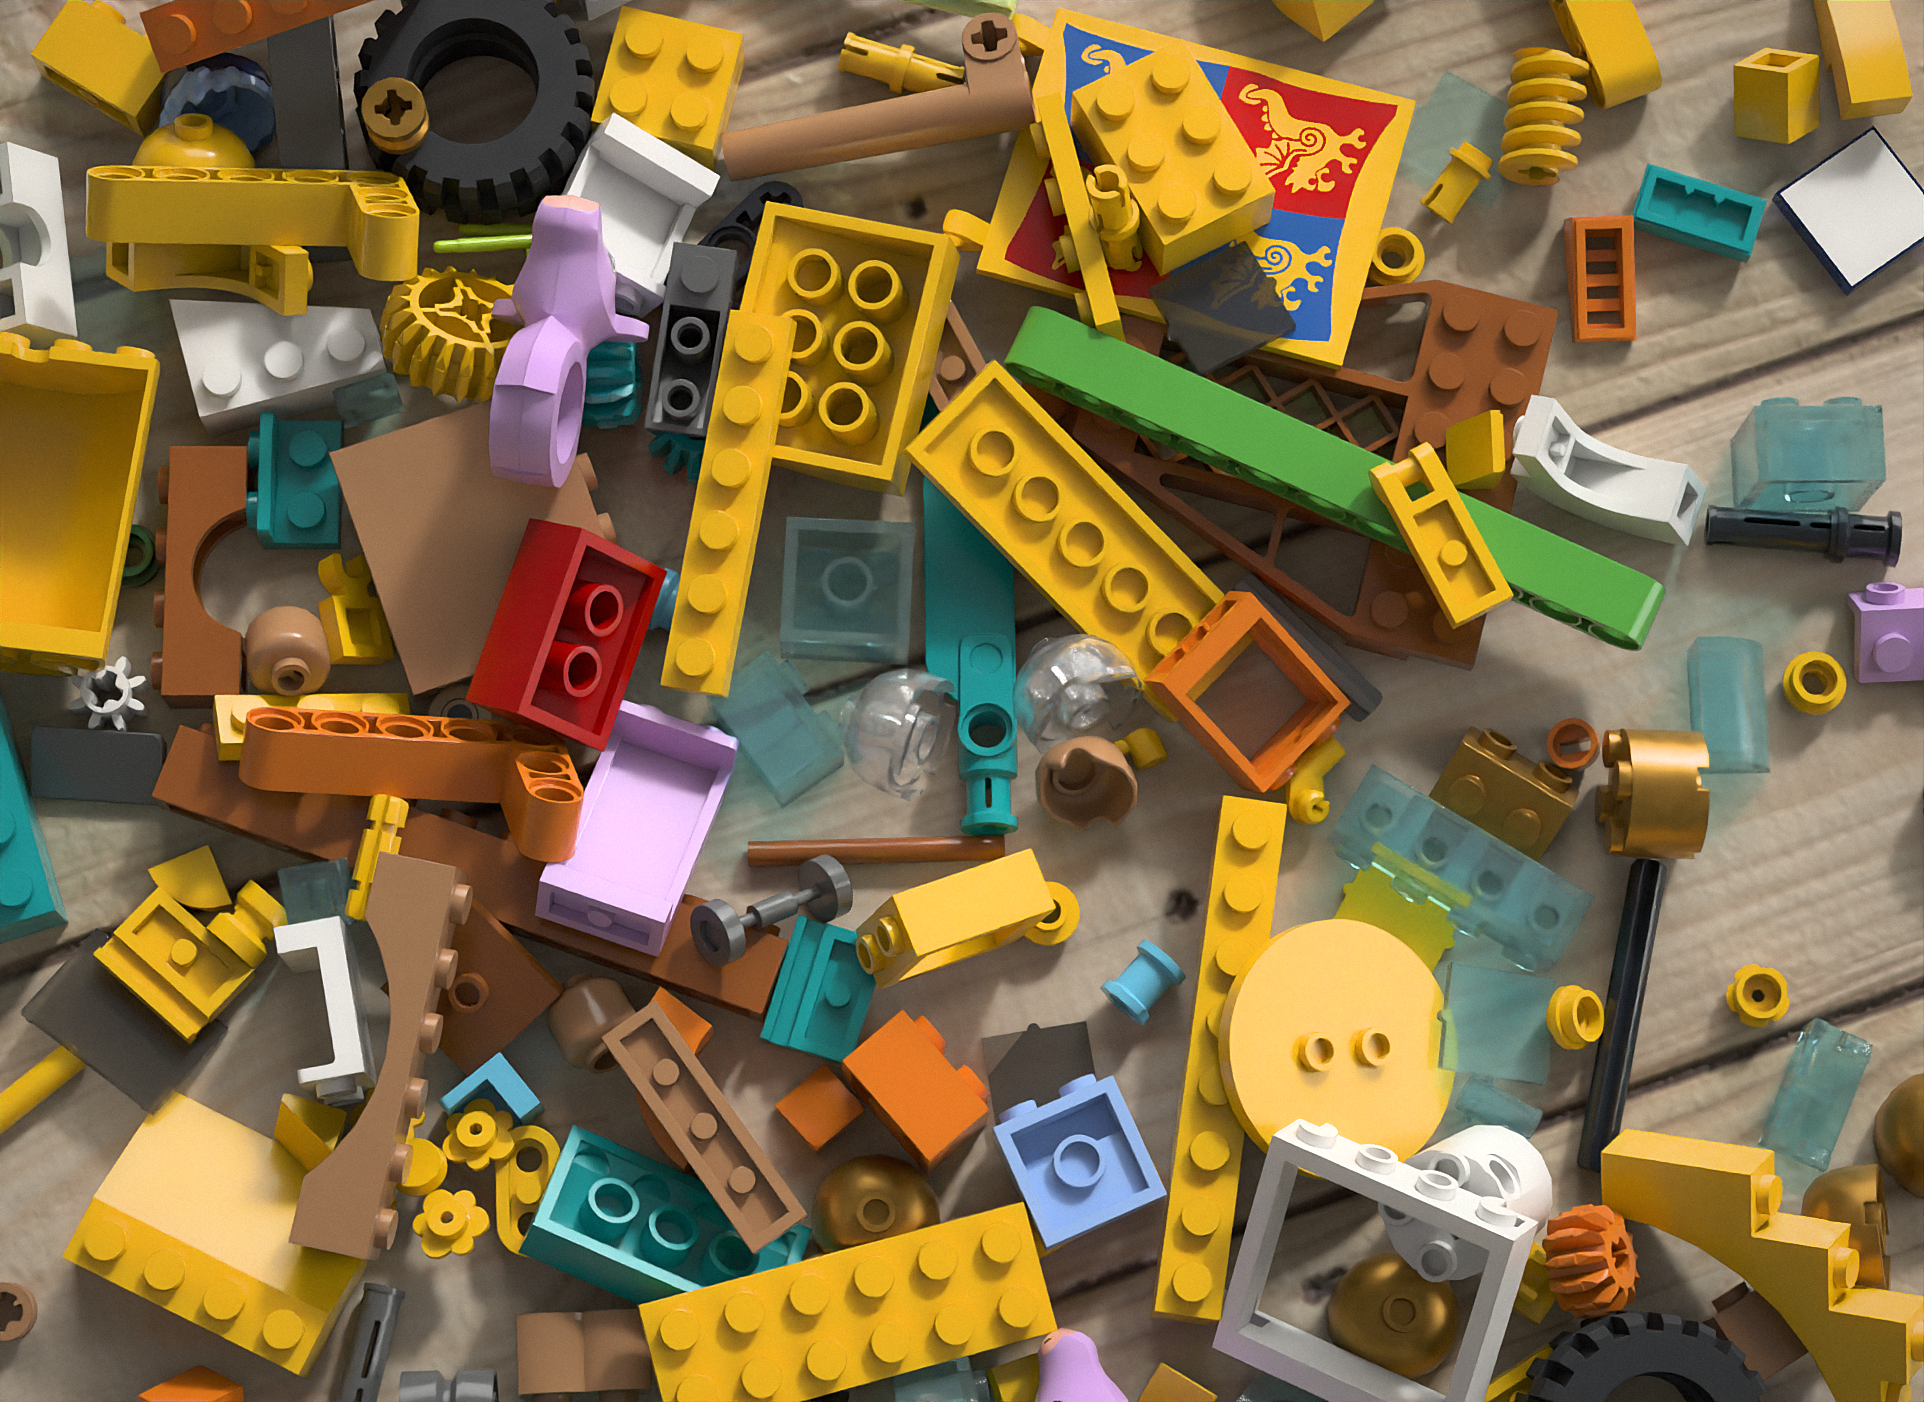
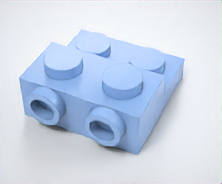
M1094 1074L1075 1079L1058 1090L1061 1098L1037 1108L1034 1100L1018 1104L1001 1113L999 1119L1002 1124L992 1129L994 1144L1017 1195L1022 1197L1045 1251L1166 1199V1190L1113 1075L1098 1082Z

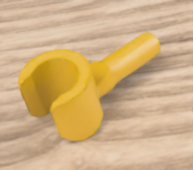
M1149 728L1138 729L1124 737L1123 740L1114 741L1113 743L1121 750L1124 756L1130 754L1137 771L1152 768L1168 758L1159 735Z

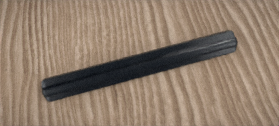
M1636 859L1630 867L1604 1010V1027L1599 1037L1577 1157L1578 1167L1596 1173H1601V1151L1620 1134L1667 875L1666 865L1651 859Z

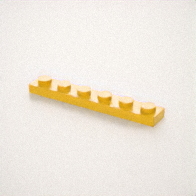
M730 309L660 685L665 689L728 699L797 323L793 318Z

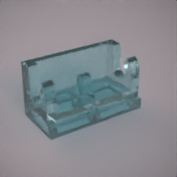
M1818 1018L1803 1026L1757 1144L1821 1172L1827 1171L1831 1155L1863 1072L1873 1053L1871 1052L1873 1045Z

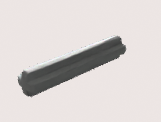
M1248 573L1233 585L1230 591L1251 592L1349 699L1351 704L1344 711L1355 721H1363L1379 706L1383 699L1382 693L1255 574Z

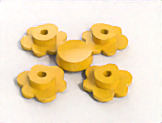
M375 1087L367 1091L365 1095L366 1103L356 1106L351 1112L350 1124L352 1128L356 1125L373 1095ZM483 1098L471 1101L466 1106L464 1114L455 1113L447 1119L446 1128L450 1135L443 1142V1151L426 1139L415 1138L414 1128L420 1127L426 1119L424 1110L420 1119L411 1118L405 1144L413 1146L412 1165L405 1184L396 1183L395 1188L408 1196L428 1194L423 1203L425 1213L415 1217L413 1229L418 1236L422 1237V1250L431 1259H443L451 1252L457 1256L470 1254L474 1248L473 1239L483 1236L489 1229V1216L484 1209L476 1206V1199L470 1191L462 1190L453 1196L446 1190H435L445 1179L448 1168L447 1159L453 1163L467 1162L470 1169L482 1171L488 1167L490 1160L503 1161L513 1153L515 1141L509 1133L514 1125L511 1114L503 1110L496 1112L493 1103ZM481 1131L480 1134L474 1135L476 1132ZM396 1190L394 1191L392 1203L396 1196ZM452 1219L450 1223H445L447 1220Z

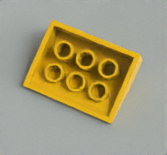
M766 201L739 311L793 318L797 323L771 465L845 486L900 497L904 496L911 461L902 451L919 433L961 257L949 235Z
M167 1087L94 1195L62 1255L63 1258L307 1380L369 1260L288 1243L303 1177L309 1172L280 1143ZM393 1201L391 1210H396L399 1204L398 1201Z

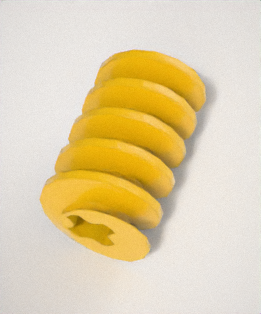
M1544 47L1522 48L1513 52L1517 62L1514 63L1510 70V78L1514 85L1511 86L1507 93V102L1511 109L1506 112L1503 121L1508 132L1503 135L1500 144L1505 155L1499 160L1497 170L1501 176L1518 184L1533 187L1550 186L1560 181L1559 172L1571 171L1578 166L1576 156L1563 152L1562 148L1577 147L1581 143L1580 134L1572 129L1565 128V125L1579 124L1584 120L1582 109L1569 105L1568 102L1584 100L1587 97V89L1585 86L1571 81V79L1587 77L1590 74L1591 67L1587 62L1574 58L1560 50Z

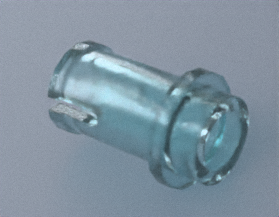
M1472 1074L1455 1103V1108L1464 1113L1463 1120L1470 1123L1473 1119H1476L1487 1126H1502L1529 1141L1540 1122L1543 1111L1533 1108L1494 1086L1493 1077L1486 1075L1482 1079Z

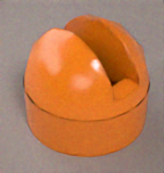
M1564 719L1555 724L1548 734V754L1557 765L1565 770H1584L1590 767L1599 756L1601 748L1599 735L1591 725L1581 719ZM1591 740L1590 750L1562 755L1560 746L1579 744Z

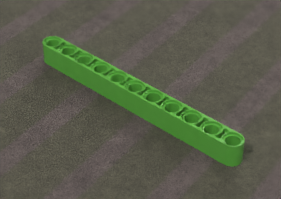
M1032 306L1029 309L1003 363L1004 368L1016 378L1413 556L1386 505L1381 502L1375 493L1368 475V470L1388 462L1393 466L1396 463L1056 311L1040 306ZM1421 481L1405 488L1412 502L1429 494L1426 486ZM1457 491L1514 595L1511 599L1512 601L1620 649L1628 651H1640L1666 594V589L1660 583L1636 570Z

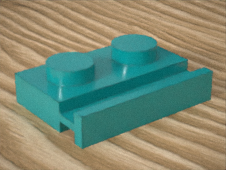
M798 915L760 1041L788 1048V1050L842 1066V1060L857 1048L876 986L873 974L866 973L859 962L856 952V939L858 937L855 931L828 923L823 924L810 920L808 917Z

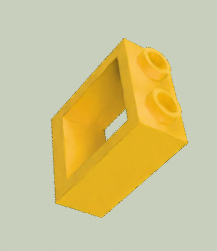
M1030 848L892 895L855 930L858 937L856 939V952L862 968L866 973L873 974L878 989L881 990L1013 944L1055 910L1056 907L1033 851Z

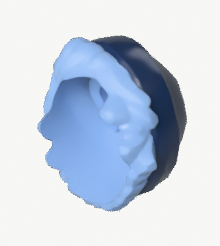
M223 52L174 69L163 82L160 97L161 115L159 127L173 123L174 119L180 115L198 113L209 116L214 123L221 124L240 136L250 153L257 151L262 144L270 145L273 135L276 132L272 84L266 71L257 62L244 56Z

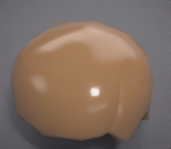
M1081 736L1054 745L1044 754L1035 770V793L1037 801L1051 819L1073 825L1074 828L1082 832L1086 831L1090 824L1097 821L1106 820L1113 826H1118L1124 822L1137 804V781L1132 768L1116 745L1101 737Z

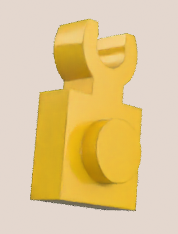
M333 553L319 561L318 564L320 581L324 588L331 593L330 597L318 603L321 624L329 647L330 664L380 666L395 658L390 630L379 598L369 597L367 586L372 578L364 555L360 554L346 562V573L343 569L341 554Z

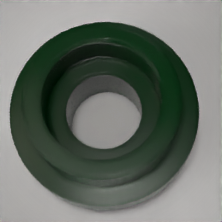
M132 524L127 550L131 548L141 550L142 560L135 567H124L120 586L123 588L144 586L152 581L161 569L156 560V536L150 530L139 525Z

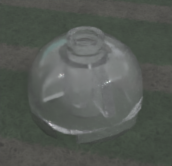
M1068 634L1062 637L1050 636L1038 642L1031 649L1029 658L1022 665L1013 687V705L1024 734L1036 746L1040 754L1044 755L1052 746L1072 738L1087 736L1085 734L1107 722L1115 731L1127 721L1139 706L1145 690L1130 660L1118 647L1094 634Z
M904 668L887 671L878 675L864 686L858 696L851 695L842 708L839 729L845 732L844 746L853 771L864 782L885 794L908 802L918 798L925 789L914 786L915 783L919 780L922 772L935 775L950 741L956 707L944 702L945 692H955L954 684L947 679L924 671Z

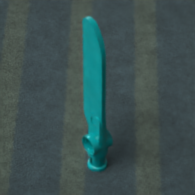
M929 391L922 416L923 429L940 413ZM923 474L926 667L929 677L959 706L957 728L959 778L966 781V816L960 820V830L963 833L972 835H1005L1018 830V819L1011 815V781L1018 776L1014 566ZM983 725L996 726L1005 735L1001 743L990 748L978 746L971 740L970 736L975 729ZM988 788L992 791V806L990 808L986 807L985 791Z

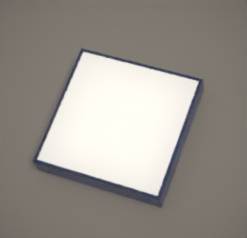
M1874 126L1776 192L1772 198V201L1846 297L1924 243V189Z

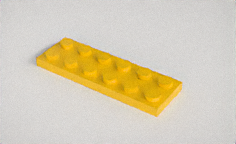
M996 360L989 362L914 438L902 453L1168 723L1176 722L1178 719L1142 680L1225 595ZM1245 633L1187 693L1189 697L1195 702L1247 648L1253 639Z
M1024 1202L1010 1204L637 1305L661 1402H801L1052 1333L1057 1330Z

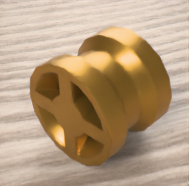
M389 77L377 81L367 90L362 99L361 112L370 140L380 150L389 154L402 155L414 151L424 143L429 133L430 119L422 92L414 83L403 78ZM391 105V112L385 117L384 115Z

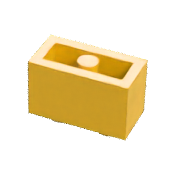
M68 0L30 53L41 76L145 138L161 115L160 97L162 85L166 77L173 70L161 73L147 33L142 36L125 26L126 19L112 6L101 0H94L92 5L84 0Z

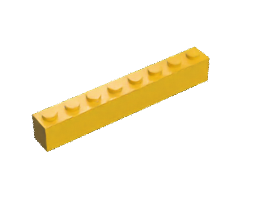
M1223 795L1217 809L1166 1191L1167 1196L1165 1199L1150 1317L1208 1326H1215L1221 1320L1245 1130L1232 1110L1222 1081L1218 1050L1219 1026L1223 1007L1234 979L1250 956L1265 942L1270 940L1287 804Z

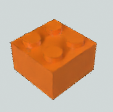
M902 1009L842 1060L843 1079L926 1175H929L986 1125L990 1110L986 1105L988 1103L986 1097L990 1093L981 1080L965 1064L956 1071L943 1056L945 1055L943 1048L947 1045L945 1040L923 1015H920L913 1021Z

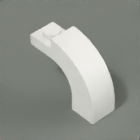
M1531 395L1525 416L1523 415L1517 420L1512 435V454L1515 456L1510 474L1521 485L1549 503L1594 523L1652 540L1688 546L1706 491L1705 486L1688 464L1643 457L1602 443L1582 431L1556 399Z

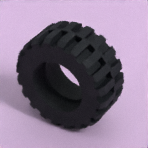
M401 0L403 9L397 14L386 9L374 23L378 35L377 39L375 40L371 37L364 39L358 54L362 70L354 73L353 87L358 105L356 113L369 154L376 169H382L383 172L401 176L420 211L431 216L438 207L445 210L448 222L464 225L468 222L469 214H482L484 225L503 223L501 212L517 208L522 218L537 211L536 198L545 193L547 196H559L566 186L565 175L568 171L572 173L592 131L590 120L597 98L588 49L585 44H581L579 30L568 14H560L558 16L554 0ZM472 56H492L510 61L527 72L535 85L536 100L524 121L507 135L486 143H457L442 138L429 130L424 143L414 151L402 155L389 154L380 150L370 140L361 112L362 99L367 90L377 81L389 77L403 78L414 83L423 92L427 83L442 68L454 61ZM391 105L390 108L386 111L384 115L385 117L389 112H391Z
M1629 1310L1617 1311L1616 1315L1588 1318L1580 1321V1330L1576 1332L1563 1331L1549 1342L1550 1347L1554 1350L1547 1359H1534L1525 1373L1533 1380L1527 1394L1517 1392L1514 1402H1604L1617 1386L1630 1378L1638 1376H1653L1671 1383L1678 1389L1686 1402H1761L1759 1395L1764 1394L1768 1388L1758 1371L1745 1369L1742 1365L1746 1355L1732 1341L1718 1339L1716 1337V1330L1697 1321L1681 1319L1680 1316Z

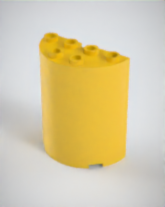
M0 332V672L69 677L77 675L78 668L98 673L106 667L161 369L160 363L155 359V355L152 352L141 348L121 346L116 349V354L94 352L90 345L69 339L55 340L53 347L50 346L49 350L29 349L31 341L28 338L14 333Z

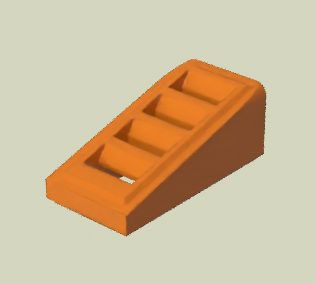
M1633 215L1571 217L1564 219V247L1572 343L1637 341ZM1612 237L1613 249L1586 250L1585 238ZM1614 262L1615 274H1586V263ZM1587 287H1617V298L1587 299ZM1619 311V323L1588 324L1587 312Z

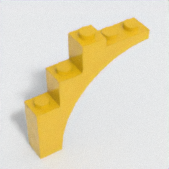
M1625 1129L1601 1151L1602 1205H1607L1612 1212H1619L1625 1219L1651 1225L1699 1247L1745 1279L1782 1315L1810 1352L1836 1402L1911 1401L1910 1380L1924 1364V1296L1855 1285L1859 1272V1253L1856 1249L1848 1248L1851 1224L1778 1212L1782 1200L1783 1186L1780 1176L1775 1175L1774 1151L1633 1129Z

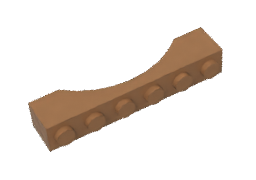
M379 851L364 916L379 945L388 978L391 1020L386 1057L374 1093L356 1125L325 1160L303 1177L288 1243L372 1261H379L381 1249L389 1250L392 1246L398 1225V1211L391 1210L396 1183L405 1184L413 1159V1146L405 1144L411 1118L420 1119L428 1094V1080L420 1079L426 1053L435 1054L442 1034L443 1016L435 1014L441 988L450 989L457 969L458 951L450 949L456 924L464 925L466 923L472 903L473 888L472 886L465 885L467 874L457 867Z

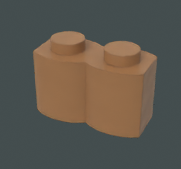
M638 1309L516 1315L518 1395L520 1399H533V1402H573L572 1397L599 1396V1402H639V1394L652 1393L651 1359Z

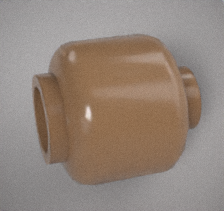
M294 606L274 607L259 614L249 624L244 637L248 677L257 691L264 695L281 694L284 696H296L299 694H314L325 684L331 669L330 653L322 624L315 615L306 609Z
M588 973L578 974L567 979L561 984L565 990L550 1004L546 1012L547 1025L564 1059L572 1067L588 1069L594 1074L605 1073L618 1068L620 1065L605 1046L601 1037L636 1013L623 986L614 978L602 976L593 978Z

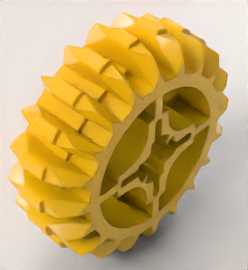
M447 266L443 273L432 268H425L421 276L417 275L413 279L404 280L403 284L394 285L391 295L387 298L379 325L381 330L379 340L383 344L382 356L393 361V372L399 375H410L411 386H426L432 389L433 397L446 394L453 396L458 404L463 398L474 399L477 403L489 400L493 396L496 377L509 341L517 331L523 329L522 327L499 321L491 316L495 300L511 299L515 284L506 286L498 281V275L489 278L476 273L474 268L469 273L458 272L452 266Z

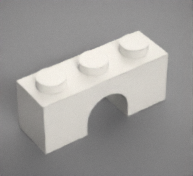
M10 142L0 144V248L3 256V268L0 269V332L24 336L31 341L29 349L40 350L54 345V341L57 339L78 337L59 162L57 157Z

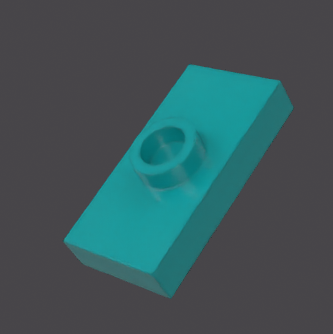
M1648 163L1643 173L1631 216L1633 215L1634 229L1747 263L1752 254L1767 200Z

